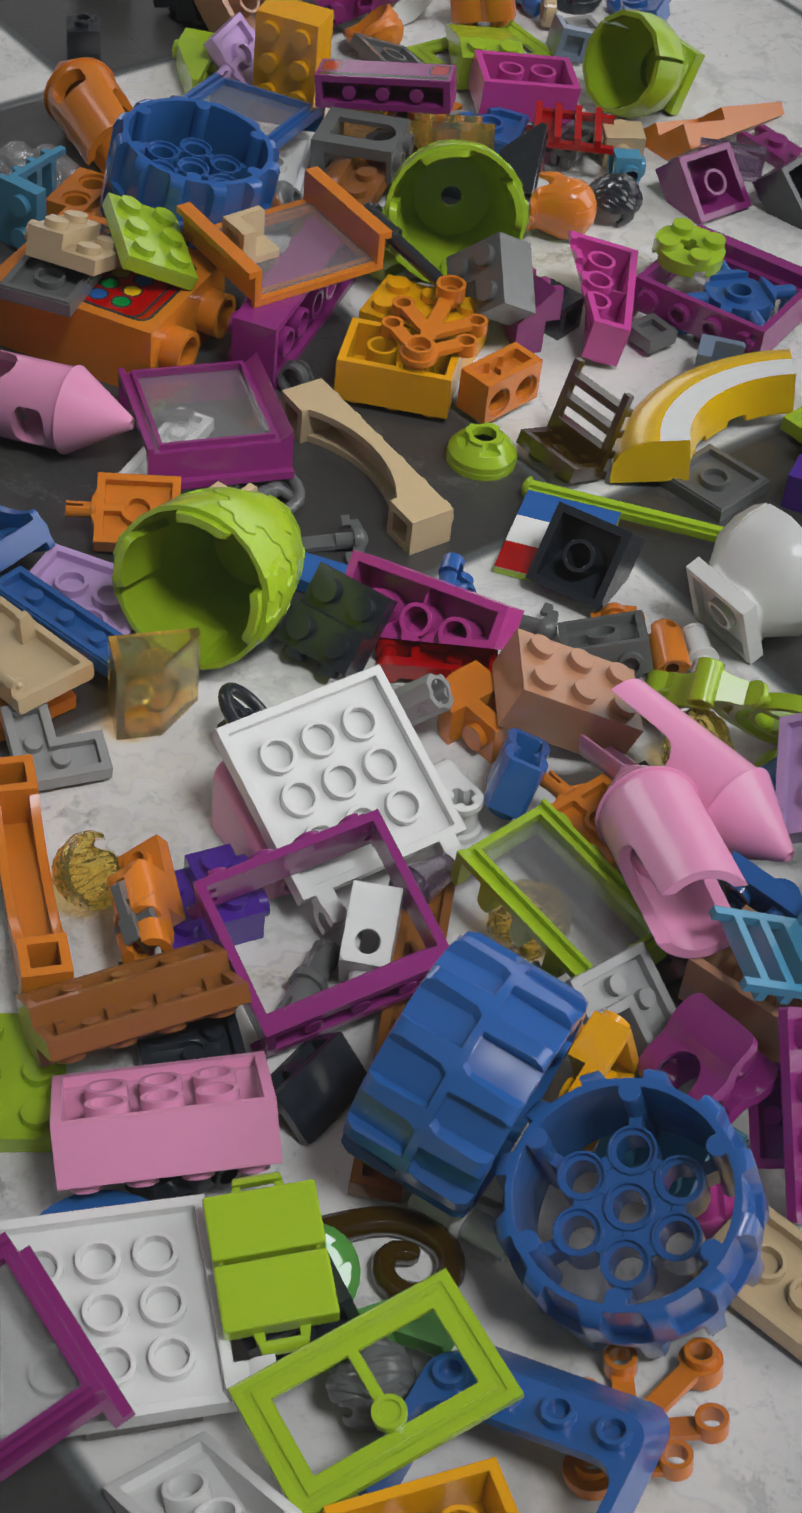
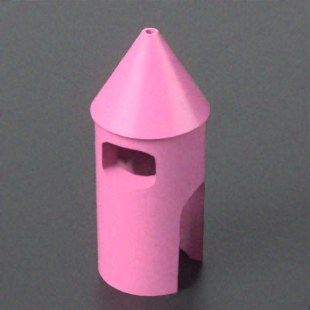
M0 350V437L54 449L58 453L66 455L133 429L134 418L83 365L70 366ZM20 411L26 417L24 423H22Z
M629 679L611 689L668 738L671 752L665 767L677 769L693 780L699 790L704 808L731 854L735 850L749 860L788 862L791 860L795 851L770 775L766 769L754 766L641 679ZM580 734L579 751L581 755L610 779H614L623 765H639L616 747L610 745L603 749L587 736Z
M629 764L621 766L597 807L595 817L596 831L602 843L610 850L657 945L665 952L681 958H701L724 950L730 946L720 921L712 920L709 915V910L713 905L731 908L717 879L726 881L734 887L746 886L748 884L704 808L696 784L688 775L671 767Z

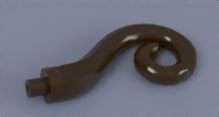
M369 1206L322 1215L324 1224L340 1231L350 1242L373 1236H394L412 1241L392 1240L384 1244L373 1256L372 1278L377 1290L387 1299L419 1283L401 1278L395 1270L399 1265L412 1266L418 1262L420 1248L416 1244L425 1248L434 1257L436 1262L435 1273L446 1268L458 1288L466 1275L465 1256L458 1240L448 1232L446 1227L423 1213L395 1206Z

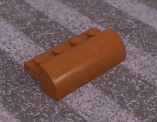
M334 154L324 171L362 205L367 202L378 204L389 184L386 183L385 162ZM312 215L294 220L292 237L298 236L303 229L306 219H311Z
M211 939L15 995L27 1042L41 1068L56 1063H75L86 1058L89 1053L106 1048L117 1049L127 1047L136 1043L138 1038L155 1033L176 1032L184 1029L188 1023L204 1018L226 1017L233 1014L238 1006L252 1002L248 982L230 970L227 950Z

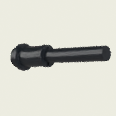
M372 202L365 203L363 206L392 230V238L385 240V247H393L436 288L437 279L443 276V274L402 237L403 231L383 213L381 205L373 204Z

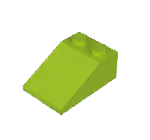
M446 24L445 31L451 65H456V89L469 90L468 83L475 50L525 54L522 41L506 28Z

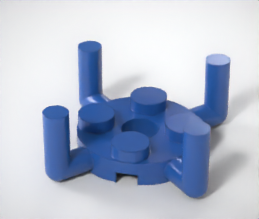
M723 260L719 272L710 276L709 282L706 280L703 292L686 294L762 327L771 318L776 300H780L779 311L797 294V289L792 284L773 285L761 276L758 282L748 278V271L731 269L727 262ZM676 328V330L678 331V334H680V335H688V334H689V333H687V332H684V331H682V330Z

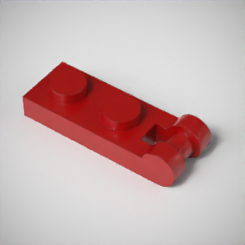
M379 638L376 644V656L378 659L375 662V666L380 664L389 683L396 682L399 678L416 680L429 673L434 675L442 674L446 679L452 672L475 660L493 673L492 664L498 656V649Z

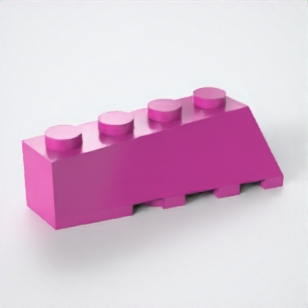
M569 230L568 240L578 272L585 306L584 338L581 357L590 359L597 364H608L617 367L631 332L639 250Z
M353 550L345 572L346 575L398 602L380 638L502 650L517 628H519L525 611L380 557Z

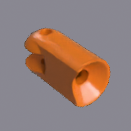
M666 618L654 621L651 624V633L648 634L653 670L685 674L692 665L681 626L675 621Z

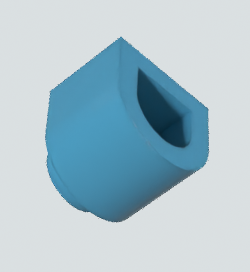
M614 148L613 155H608V175L611 173H626L633 177L637 184L640 182L641 177H644L646 159L641 155L639 149Z

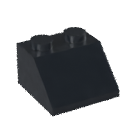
M802 153L787 159L752 182L768 214L802 230Z
M559 501L525 578L601 611L629 578L645 540L633 532Z

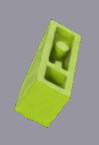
M185 28L180 38L174 41L172 58L177 59L176 73L184 93L193 89L219 69L217 64L211 60L208 51L203 45L214 34L213 32Z

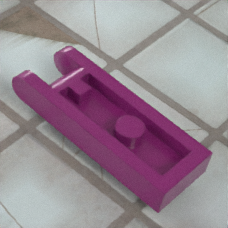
M765 124L755 127L754 132L756 136L751 135L747 131L739 132L736 136L739 145L773 167H777L787 159L802 153L801 147Z

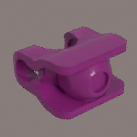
M702 993L692 994L677 1007L663 1032L646 1047L638 1061V1074L642 1079L644 1070L653 1069L659 1071L663 1063L668 1061L660 1071L667 1073L675 1089L680 1088L691 1079L698 1078L687 1095L698 1101L704 1095L712 1096L724 1106L731 1124L747 1108L756 1105L769 1096L781 1082L779 1068L758 1051V1041L752 1033Z

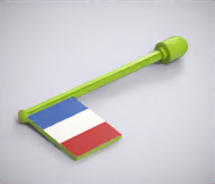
M529 476L522 485L524 500L494 564L493 573L535 583L525 577L559 501L618 526L621 519L714 543L716 542L717 535L724 527L533 480V476Z

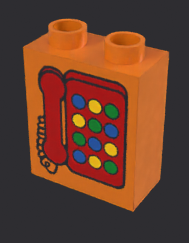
M67 206L58 215H63L66 210H81ZM84 212L88 215V220L101 223L100 235L112 237L107 219ZM26 243L0 265V282L25 255ZM187 247L198 276L192 291L119 267L102 273V279L71 317L0 299V345L43 360L70 366L83 365L97 380L118 387V368H124L125 373H129L131 370L194 365L199 348L211 336L220 339L227 333L230 317L236 309V300L234 295L225 292V275L199 250Z

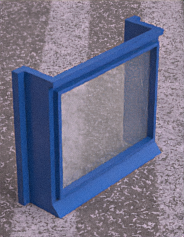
M214 73L182 95L211 103L214 101L225 105L228 109L246 118L250 117L260 124V129L266 134L268 139L275 141L278 150L303 130L316 132L324 119L326 108L311 107L312 104L226 77L220 78L219 73Z

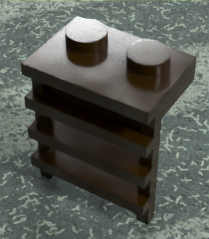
M580 357L574 358L547 427L521 429L516 441L518 445L529 452L528 456L532 460L546 465L555 472L554 475L558 480L567 484L605 479L607 472L604 470L607 460L612 459L616 452L613 450L616 439L622 438L625 432L621 427L625 418L631 417L634 411L630 406L635 396L630 393H624L620 401L581 372L585 360ZM575 385L615 414L613 420L610 421L572 393ZM566 407L571 408L606 434L604 442L564 413Z

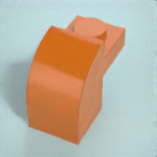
M475 660L452 672L446 678L450 683L454 702L450 710L438 715L437 730L441 739L447 745L463 739L470 749L478 752L491 764L496 760L508 734V729L498 726L493 673Z

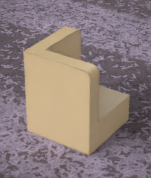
M255 206L223 216L222 232L256 264L279 256V247L264 235L265 210L261 206Z

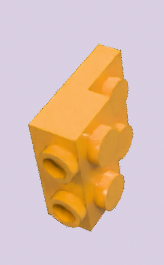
M594 1010L587 1023H582L567 1053L574 1076L568 1078L564 1083L558 1098L582 1086L579 1077L593 1071H600L606 1079L638 1077L639 1057L630 1024L623 1017L610 1010H603L602 1013ZM598 1140L585 1146L580 1151L591 1152Z

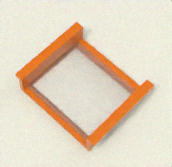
M318 166L305 169L303 199L265 210L264 235L279 247V256L256 264L222 232V222L213 224L191 202L177 205L176 212L183 218L182 234L185 243L190 242L236 285L251 300L253 308L383 269L385 240L392 238V230Z

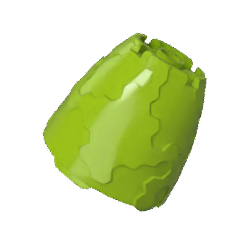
M439 140L425 145L409 156L397 170L392 180L385 206H383V213L403 231L402 237L415 247L443 275H447L446 257L498 232L522 240L526 225L529 223L528 201L525 200L522 189L523 184L514 169L494 150L483 144L465 140ZM455 186L461 191L459 202L448 205L442 201L441 193L446 187ZM393 247L389 248L398 263H401L421 280L429 282Z
M209 487L180 494L176 498L140 515L119 535L113 552L114 564L113 574L111 575L114 595L117 597L131 628L148 645L152 652L161 658L187 668L201 670L223 668L240 660L254 647L264 642L290 607V601L302 575L305 559V548L302 543L300 527L291 513V509L270 494L267 496L261 492L245 491L232 487Z

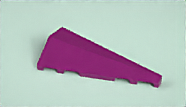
M533 268L536 314L511 325L503 323L502 325L509 344L517 342L532 353H539L542 349L546 321L560 319L564 288L561 285H551V279L547 276H537L536 269Z

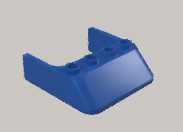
M495 1346L524 1392V1398L484 1420L482 1423L594 1464L602 1469L609 1481L607 1492L596 1513H634L669 1440L670 1423L668 1415L664 1410L645 1399ZM457 1349L432 1358L424 1367L405 1399L408 1411L407 1422L477 1383ZM412 1463L358 1493V1496L401 1484Z

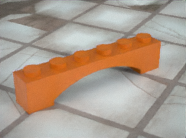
M32 754L0 757V885L19 994L74 978L67 933L62 928L53 889L40 808L39 787Z

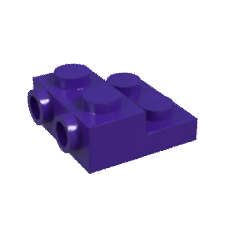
M231 844L186 854L184 857V868L175 870L186 920L173 927L175 937L173 949L207 939L212 940L203 919L191 920L186 908L195 905L193 882L207 876V872L214 868H230L247 861L248 857L246 854L236 856ZM263 888L256 889L216 906L234 946L264 938L265 917L270 915V904Z

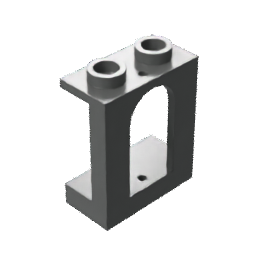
M331 107L311 138V168L318 166L321 170L325 171L334 154L385 162L386 183L391 184L397 170L405 161L407 154L411 155L413 152L415 135L410 133V119ZM344 122L387 129L394 132L395 136L384 141L344 136Z

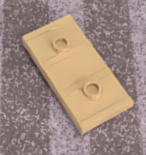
M0 596V698L11 705L15 711L21 715L94 677V667L90 660L33 620L28 612L25 610L21 611Z

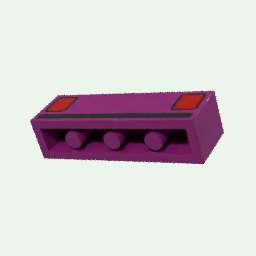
M322 58L314 75L317 108L337 107L356 110L451 114L456 100V65Z

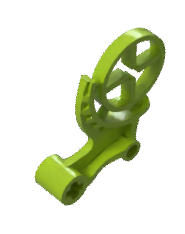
M700 657L695 672L688 674L662 670L647 672L645 683L679 709L690 708L700 711L713 709L720 717L745 733L778 746L779 717L802 712V695L769 692L768 685L763 681H747L736 677L724 669L725 664L714 658ZM641 715L643 721L650 723Z

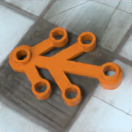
M443 275L437 279L435 297L438 301L428 319L417 309L415 301L411 297L397 296L392 300V316L382 318L380 334L385 339L396 340L401 346L399 358L411 369H426L433 366L437 362L438 357L455 353L461 358H472L477 354V338L484 337L487 334L488 318L482 314L473 313L467 315L466 318L445 322L451 309L459 307L460 303L465 300L467 283L463 278L456 275ZM403 320H407L420 335H411L404 328ZM459 334L455 339L435 343L436 339Z
M696 1337L689 1340L678 1353V1366L645 1400L658 1405L667 1413L690 1389L707 1391L715 1388L723 1378L724 1357L722 1351L708 1338ZM610 1344L603 1354L604 1373L611 1379L612 1388L636 1396L634 1377L638 1371L637 1351L634 1347ZM620 1359L628 1361V1363L618 1365L613 1363V1361ZM583 1377V1378L592 1380V1381H594V1382H597L596 1380H594V1379H592V1378ZM705 1403L696 1409L694 1416L668 1417L670 1423L669 1440L651 1478H665L669 1481L680 1482L691 1476L694 1467V1452L692 1447L685 1441L701 1440L707 1444L723 1442L729 1435L730 1415L722 1405ZM713 1420L719 1422L720 1425L712 1427L705 1425L704 1422ZM566 1454L562 1468L563 1478L568 1487L581 1499L587 1501L602 1500L609 1485L608 1477L602 1469H588L586 1467L595 1465ZM672 1457H679L684 1462L673 1464L667 1460Z

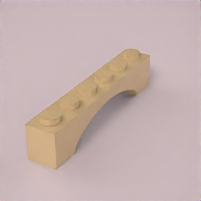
M322 378L281 390V405L293 429V437L299 443L307 441L338 454L370 478L380 490L389 506L386 532L408 555L450 541L451 526L454 519V509L450 503L443 499L428 484L427 480L421 477L379 433L374 431L362 419L361 415L355 412L341 398L337 391H334Z

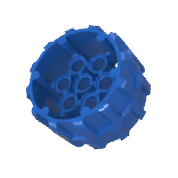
M171 95L170 98L143 99L136 102L130 112L121 113L114 122L100 197L101 213L106 218L102 203L108 192L120 197L128 195L146 206L155 209L163 207L171 211L176 216L181 232H183V218L176 212L177 205L191 202L213 224L222 222L223 216L255 206H261L264 210L272 207L280 176L278 164L280 153L275 141L268 139L266 134L260 129V124L250 117L246 118L228 109L223 104ZM187 242V243H186L187 247H190V248H193V249L198 250V249H197L193 244H191L190 242Z
M468 931L466 934L460 935L444 951L425 976L381 1046L349 1109L343 1127L342 1145L347 1153L451 1217L463 1218L476 1205L494 1179L499 1157L502 1154L511 1152L528 1124L525 1113L537 1101L542 1100L582 1026L588 1008V1001L580 991L480 932Z
M646 1069L643 1072V1079H606L597 1070L579 1077L582 1086L569 1091L552 1103L541 1100L537 1101L525 1113L529 1126L524 1131L515 1150L502 1154L496 1166L495 1176L504 1191L502 1214L496 1219L493 1226L497 1241L509 1258L512 1268L527 1294L542 1314H548L559 1325L571 1331L582 1345L597 1352L603 1350L609 1344L623 1347H639L648 1358L665 1357L673 1341L692 1335L703 1328L709 1336H714L727 1326L724 1315L727 1307L746 1284L750 1287L758 1285L764 1271L761 1250L765 1225L770 1219L768 1202L752 1151L740 1139L729 1121L724 1106L709 1095H704L699 1101L693 1099L691 1096L675 1089L667 1073L663 1071ZM658 1130L676 1133L700 1144L707 1149L710 1160L699 1164L697 1160L687 1155H675L664 1160L656 1141L659 1136ZM613 1134L608 1143L607 1156L600 1159L592 1152L580 1151L592 1142ZM641 1147L650 1151L647 1161L639 1167L631 1168L622 1164L626 1153L633 1148ZM584 1173L599 1175L597 1186L592 1191L587 1193L573 1191V1184L580 1175ZM691 1177L697 1180V1187L689 1196L678 1198L669 1194L672 1183L678 1178ZM718 1183L726 1196H735L730 1227L723 1243L716 1239L706 1240L699 1222L695 1219V1217L706 1211L711 1201L710 1188ZM552 1185L554 1188L561 1189L572 1207L565 1209L558 1215L553 1223V1239L543 1243L538 1236L539 1215L547 1190ZM631 1202L645 1204L646 1212L639 1221L629 1224L619 1221V1214L625 1205ZM587 1227L595 1230V1238L588 1247L580 1250L569 1247V1238L577 1229ZM679 1232L693 1235L694 1243L688 1252L674 1255L666 1251V1244L672 1235ZM626 1258L640 1259L643 1262V1267L636 1278L623 1281L615 1277L616 1267L621 1261ZM567 1261L571 1266L581 1270H590L600 1266V1271L611 1288L604 1295V1303L584 1299L560 1287L559 1284L563 1280V1273L558 1264ZM665 1267L669 1272L677 1275H690L697 1272L700 1268L703 1270L697 1277L677 1291L656 1300L636 1304L637 1300L650 1295L656 1287L658 1279L657 1270Z

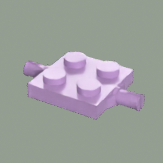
M238 12L229 18L203 45L208 51L211 60L219 67L215 73H219L220 78L226 77L253 86L255 30L249 26L241 12Z

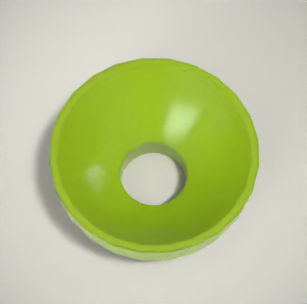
M489 422L483 424L472 423L452 435L447 445L445 457L449 467L465 478L477 481H495L507 477L514 471L517 462V448L512 439L501 431L499 426Z

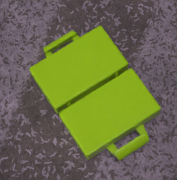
M279 1171L232 1179L231 1193L202 1199L222 1332L225 1341L253 1336L261 1355L286 1354L294 1352L310 1343L311 1326L339 1321L340 1310L329 1252L326 1248V1236L314 1179L284 1184ZM274 1184V1186L241 1191V1189ZM300 1328L301 1335L266 1341L265 1334Z

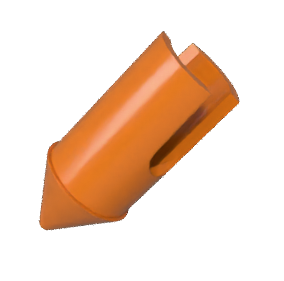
M88 57L60 61L45 86V109L49 116L58 123L68 140L74 144L87 165L94 161L100 171L105 174L114 122L121 113L130 112L133 109L132 105L117 84L111 69L102 61Z

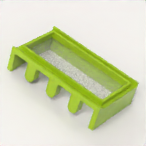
M545 798L541 800L540 805L471 847L456 852L450 880L458 886L468 880V876L473 875L481 883L477 897L480 908L485 913H489L502 905L513 917L509 930L512 942L516 946L521 947L534 939L546 951L541 966L542 969L556 978L565 973L572 978L642 941L654 964H657L667 956V952L657 945L623 876L605 859L601 850L596 845L589 843L573 827L570 819L563 812L557 811Z

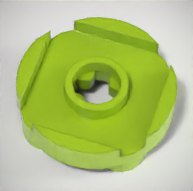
M676 218L673 220L672 225L664 226L657 231L652 246V253L656 252L658 264L673 274L693 278L695 272H705L704 277H709L719 272L722 267L726 253L724 247L726 239L718 232H710L695 226L689 219Z

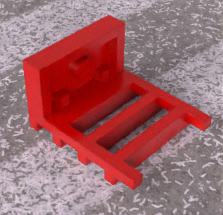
M536 100L533 125L527 124L525 133L541 122L547 123L550 133L546 148L613 155L614 146L602 145L601 142L602 123L614 125L615 115L602 114L603 108L596 107L595 113L582 112L583 105H576L575 111L564 110L563 103L557 102L555 108L543 107V101ZM562 119L574 120L573 141L561 140ZM582 121L594 122L593 143L581 142Z

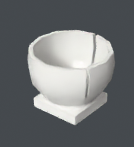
M761 503L753 505L736 514L717 535L709 565L700 557H697L686 566L694 617L750 665L763 655L761 641L764 637L799 636L802 634V527L790 515L772 504Z

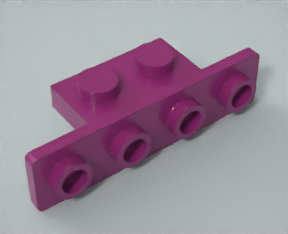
M788 1006L778 1008L780 1062H773L781 1072V1082L764 1100L748 1108L750 1150L753 1153L757 1169H785L787 1220L793 1224H802V1008Z

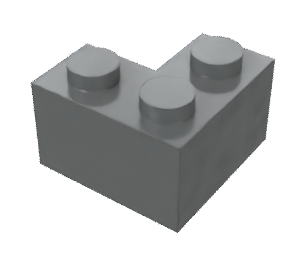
M498 232L446 257L447 275H456L466 281L465 297L476 299L477 314H482L488 319L506 325H511L536 314L531 243Z

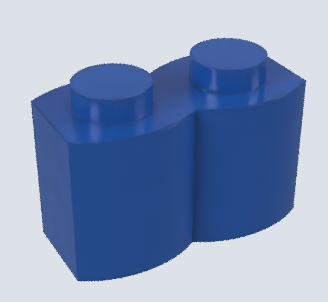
M518 728L509 730L487 776V788L483 794L484 802L493 815L504 820H512L513 818H519L527 812L548 769L546 759L550 753V746L545 740Z

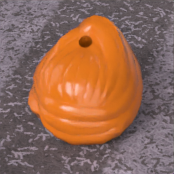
M387 3L374 9L359 23L346 28L343 36L349 45L354 32L400 44L404 35V26L391 4Z

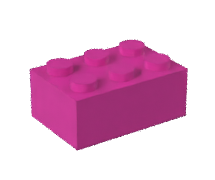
M486 50L474 51L468 87L477 115L485 114L488 108L502 107L530 116V123L534 120L536 100L543 101V107L555 108L557 102L563 103L564 110L575 111L581 87L569 57ZM562 119V124H567L571 120Z

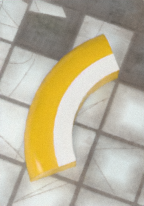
M790 349L752 352L709 362L687 370L651 391L633 409L631 417H627L621 427L625 432L622 438L616 439L613 450L616 452L610 460V483L669 481L672 478L688 481L690 461L696 452V445L700 440L707 441L716 433L726 429L728 421L742 416L747 421L763 416L791 413L794 409L796 371Z

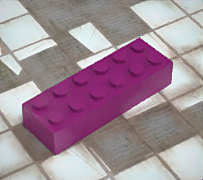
M307 218L298 236L292 237L283 255L279 254L271 270L262 275V289L357 261L358 256L316 218ZM356 277L257 308L251 306V300L246 296L244 304L238 311L232 313L228 323V332L232 334V344L227 354V362L241 360L246 362L257 352L274 390H276L279 386L278 373L287 361L291 359L297 361L352 287Z

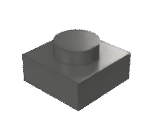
M651 313L632 321L628 339L640 349L650 354L676 343L678 331L656 314Z

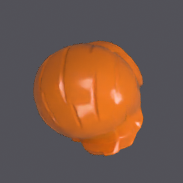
M556 171L539 172L538 177L548 181L549 184L533 191L528 208L529 223L526 225V229L528 231L539 229L558 239H568L569 230L581 234L586 233L592 226L597 212V202L593 189L580 179L568 177Z

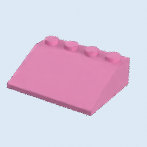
M264 1051L52 1076L50 1133L57 1191L70 1189V1192L73 1194L85 1195L103 1189V1185L125 1182L129 1187L141 1188L158 1183L159 1178L182 1176L183 1179L189 1181H198L214 1176L215 1171L237 1169L238 1172L244 1174H255L268 1170L271 1164L283 1163L277 1098Z

